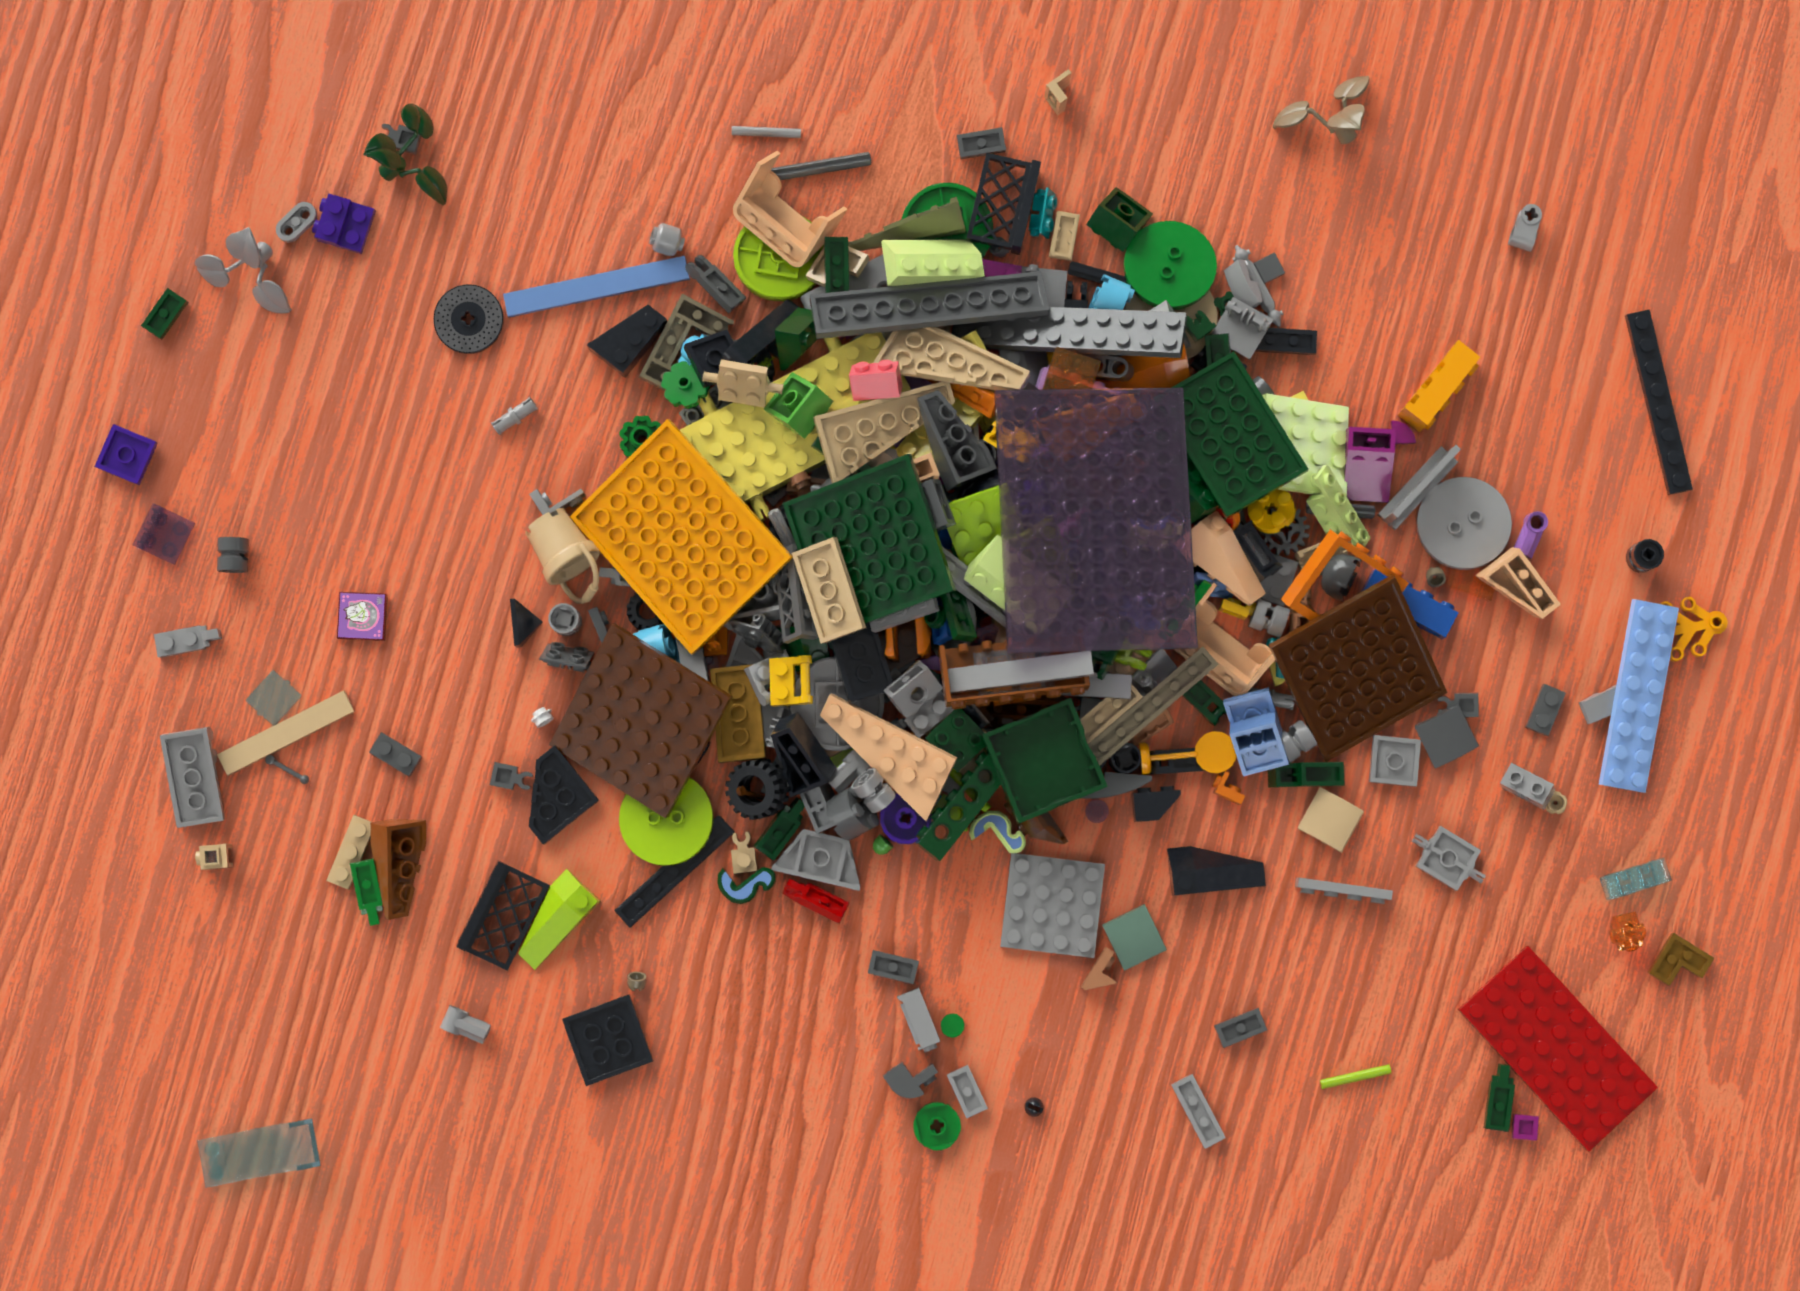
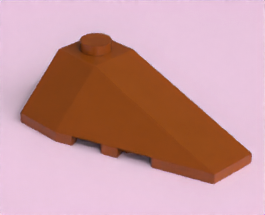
M389 819L371 822V849L385 918L390 920L406 917L409 914L415 891L413 886L416 872L419 873L421 865H418L421 851H425L426 820Z

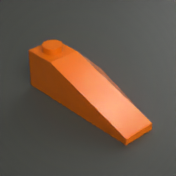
M1183 343L1181 358L1120 356L1134 367V375L1127 382L1094 380L1105 383V387L1112 390L1120 388L1123 391H1139L1140 394H1147V392L1161 394L1190 377L1185 345ZM1103 363L1095 365V372L1101 371ZM1125 364L1118 367V375L1123 374L1125 371Z

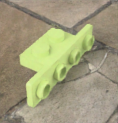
M1322 466L1314 478L1322 493L1310 495L1306 502L1326 534L1330 529L1337 534L1342 531L1352 538L1351 543L1356 546L1357 543H1360L1365 547L1370 540L1368 531L1365 529L1329 466Z

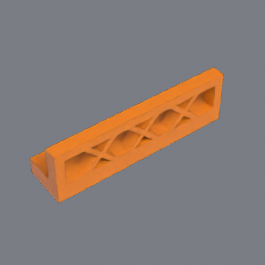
M926 379V380H928L929 382H931L932 384L938 383V382H942V381H935V380ZM950 383L955 398L988 418H992L1002 412L1007 406V403L1001 400V396L990 389Z

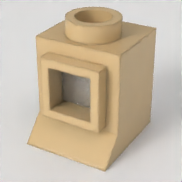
M232 844L199 846V851H196L195 854L196 864L200 865L201 870L233 868V863H229L228 849H232Z

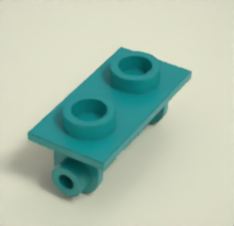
M1046 188V190L1037 189V193H1034L1032 210L1040 212L1039 215L1031 214L1028 229L1031 236L1038 237L1040 233L1046 239H1049L1050 232L1053 231V212L1057 207V196L1049 188Z

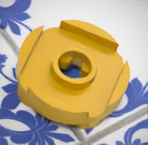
M1277 489L1248 506V515L1250 520H1252V524L1259 531L1268 534L1280 532V529L1284 526L1288 527L1293 522L1296 514L1293 499L1290 493L1285 490ZM1272 506H1275V508L1278 510L1273 511L1272 514L1269 515L1267 509Z

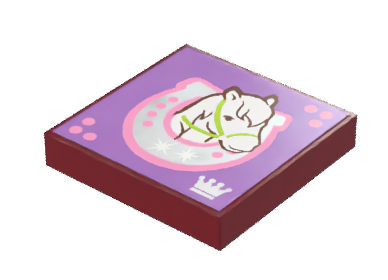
M339 592L337 639L385 641L387 594Z

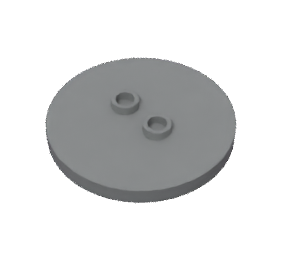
M1471 477L1448 479L1431 489L1420 505L1416 523L1420 542L1426 552L1440 564L1459 570L1476 569L1492 562L1505 548L1512 528L1510 510L1503 496L1488 483Z
M830 656L819 659L810 664V694L813 696V704L790 706V713L792 715L799 712L823 749L832 751L851 749L852 747L820 716L829 694L833 693L848 701L835 657ZM801 673L795 681L796 697L801 696ZM883 693L851 702L882 719L884 711Z

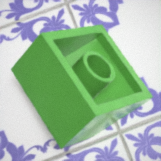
M792 372L783 383V394L775 393L764 410L791 431L805 439L814 429L813 417L825 414L834 401L816 385Z

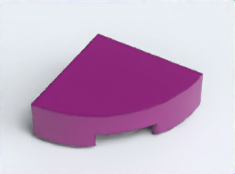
M1395 420L1390 422L1391 429H1396L1395 445L1416 443L1413 431L1406 424Z

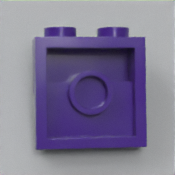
M328 193L327 199L322 198L319 211L322 212L320 220H315L312 233H315L314 237L319 242L362 254L376 210L354 203L350 199Z

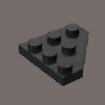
M555 745L536 760L529 828L543 845L599 801Z

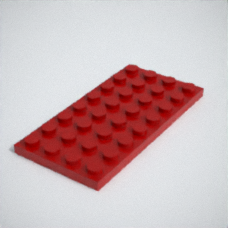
M1529 946L1522 949L1458 1009L1588 1152L1658 1088Z

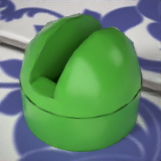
M881 834L874 840L873 850L879 855L887 854L893 848V845Z

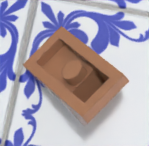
M1107 947L1103 949L1080 987L1082 989L1088 990L1118 983L1102 973L1104 969L1108 971L1115 961V958L1112 957L1114 954L1112 950Z

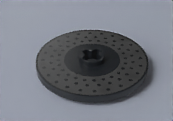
M466 284L452 288L440 298L434 311V327L440 340L448 348L463 354H474L486 350L498 339L503 328L504 316L499 301L490 291L477 285ZM467 314H470L473 318H475L474 320H471L470 325H467V323L463 321V318H466Z

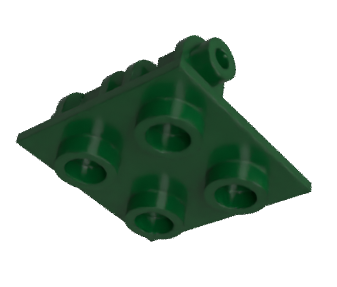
M954 709L925 738L930 744L957 757L953 766L957 773L985 747L981 735L985 733L962 709Z

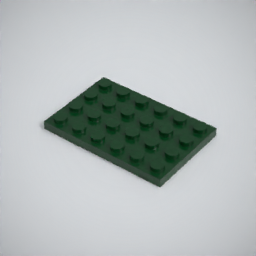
M1234 351L1153 398L1156 407L1201 476L1206 487L1213 495L1226 519L1309 470Z

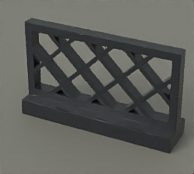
M986 153L966 240L1011 250L1012 254L1020 255L1040 171V161L1032 160V163ZM989 161L1000 163L1003 169L993 175L988 168ZM1014 167L1025 168V173L1020 178L1015 179L1010 170ZM1006 173L1012 182L1002 188L996 178ZM993 181L998 190L988 196L983 186ZM1015 186L1020 195L1010 201L1005 191ZM1001 194L1007 204L997 209L991 199ZM988 202L993 212L983 217L978 208ZM1010 207L1015 216L1005 222L1000 212ZM996 215L1002 225L991 230L986 220ZM981 223L988 231L982 237L972 234L974 227ZM1005 228L1010 235L1009 242L999 241L995 233Z
M498 860L456 947L508 971L550 885ZM509 871L518 875L521 885L507 889L505 879ZM522 878L529 880L530 882L523 883ZM535 883L543 887L539 896L532 899L528 898L525 886ZM502 885H504L505 890L499 892ZM523 888L526 901L513 905L509 892ZM506 893L511 906L497 910L494 903L496 897ZM536 900V902H535V904H534V906H533V908H532L530 902ZM528 903L530 909L528 918L518 921L514 908ZM492 905H493L494 912L489 913V911H490V909H491V907H492ZM512 909L516 922L502 926L498 913ZM496 914L500 927L487 932L484 921L487 917ZM526 922L523 929H521L520 923ZM517 925L520 931L518 939L508 942L504 929ZM481 927H482L484 933L478 935V933H479V931H480V929H481ZM501 930L505 943L492 947L488 935ZM485 936L490 949L479 952L471 947L475 939ZM515 943V945H514V947H513V949H512V951H511L509 945ZM507 946L510 955L506 963L496 960L493 950ZM491 952L492 957L486 955L485 953Z

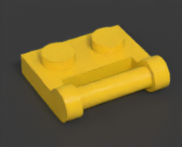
M812 656L769 658L770 701L772 707L813 704V696L810 694V664H812ZM795 665H800L801 696L798 697L795 695Z

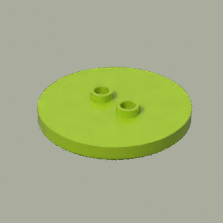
M744 226L734 245L733 258L736 273L749 291L763 299L770 301L797 299L816 286V283L807 279L806 274L820 254L824 244L807 263L801 267H794Z
M692 778L688 779L667 818L662 817L627 794L622 801L619 812L620 831L629 849L644 861L660 866L677 865L693 858L705 846L713 828L714 816L711 801L705 790Z

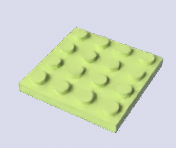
M1267 393L1262 395L1309 469L1308 472L1285 484L1278 490L1311 495L1320 494L1322 492L1314 478L1322 466L1328 465L1347 496V482L1344 481L1349 407Z

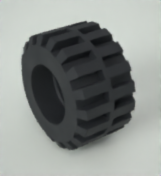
M755 759L742 762L733 768L735 771L730 772L728 775L731 780L726 781L725 786L729 787V790L725 791V794L730 797L728 803L730 806L734 805L733 811L735 813L741 812V817H749L750 820H756L779 813L778 810H782L785 807L784 802L789 800V796L786 794L790 788L787 786V779H784L783 776L784 769H778L779 764L777 762L771 763L770 759ZM754 776H757L763 781L766 794L763 801L760 802L751 796H738L736 793L737 787L744 786L747 791L751 792V780Z

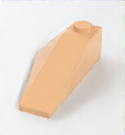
M1217 510L1200 521L1174 544L1194 567L1198 565L1208 572L1207 576L1209 578L1219 580L1226 586L1227 591L1248 606L1266 594L1232 528Z

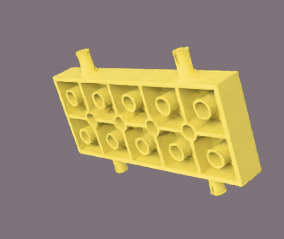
M881 332L865 334L845 345L841 344L838 337L823 338L829 349L828 354L793 371V373L816 385L834 401L826 413L869 402L872 400L853 401L849 373L852 365L856 363H873L886 340ZM791 373L771 383L783 384ZM901 375L903 385L901 392L911 390L904 375ZM709 391L707 397H705L706 402H704L703 398H700L699 403L705 416L680 429L684 436L745 504L752 506L756 516L761 521L765 520L761 511L764 512L767 519L769 518V509L763 499L765 495L787 485L788 482H791L790 478L802 471L810 473L826 464L824 455L811 447L818 436L816 426L804 439L767 413L764 407L733 402L721 409H717ZM768 392L765 406L775 393ZM892 445L891 447H889V448H892V449H897V448L895 447V445Z

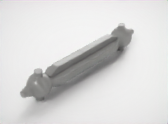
M1236 245L1235 257L1232 258L1235 262L1238 259L1246 261L1250 281L1258 282L1263 301L1260 304L1261 308L1268 313L1267 316L1274 319L1273 324L1278 328L1281 327L1280 320L1283 312L1282 310H1275V302L1254 263L1248 259L1251 252L1249 249L1245 250Z

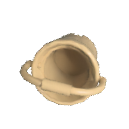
M564 508L556 509L558 515L553 517L550 512L542 515L529 525L528 528L531 533L525 531V534L543 566L542 573L549 585L560 584L567 596L577 604L590 602L599 589V572L595 562L600 555L599 549L591 540L585 538ZM591 566L593 583L587 588L582 598H578L572 593L565 582L575 578Z

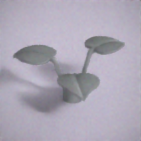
M250 227L232 233L226 238L225 243L229 253L234 258L241 259L230 267L224 268L223 261L214 255H202L195 260L198 272L208 283L215 287H225L230 281L227 273L243 263L252 268H261L256 281L258 286L252 289L256 301L263 308L274 313H289L292 310L284 291L279 285L269 280L262 282L264 271L268 267L266 262L273 255V251L265 242L256 243Z

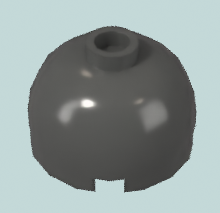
M1347 554L1333 556L1320 573L1322 575V589L1326 594L1343 602L1344 596L1348 595L1357 576L1354 570L1356 566L1360 567L1361 559Z

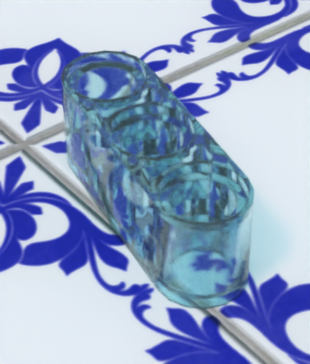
M1665 858L1652 860L1599 877L1606 900L1619 898L1672 880Z

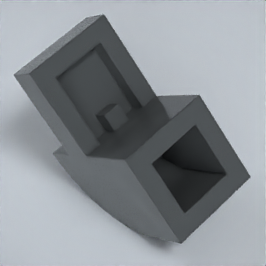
M900 1062L886 1072L883 1077L891 1089L899 1096L917 1098L924 1094L920 1085L923 1083L927 1086L936 1080L935 1074L938 1073V1070L932 1063L913 1077L904 1063Z

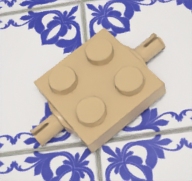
M721 360L718 374L706 371L703 374V382L717 384L719 389L718 400L765 408L768 392L783 394L784 384L770 383L768 367Z

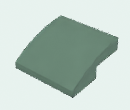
M1145 904L1102 924L1124 971L1167 950Z

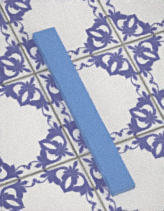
M681 256L504 293L507 316L510 318L690 280L689 274L685 270L686 258Z

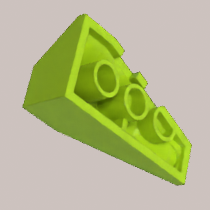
M568 869L550 885L518 952L534 970L601 902Z

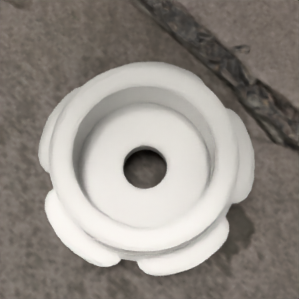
M545 707L536 710L532 714L534 717L531 719V722L535 723L537 728L545 726L554 719L551 714L552 710H546Z

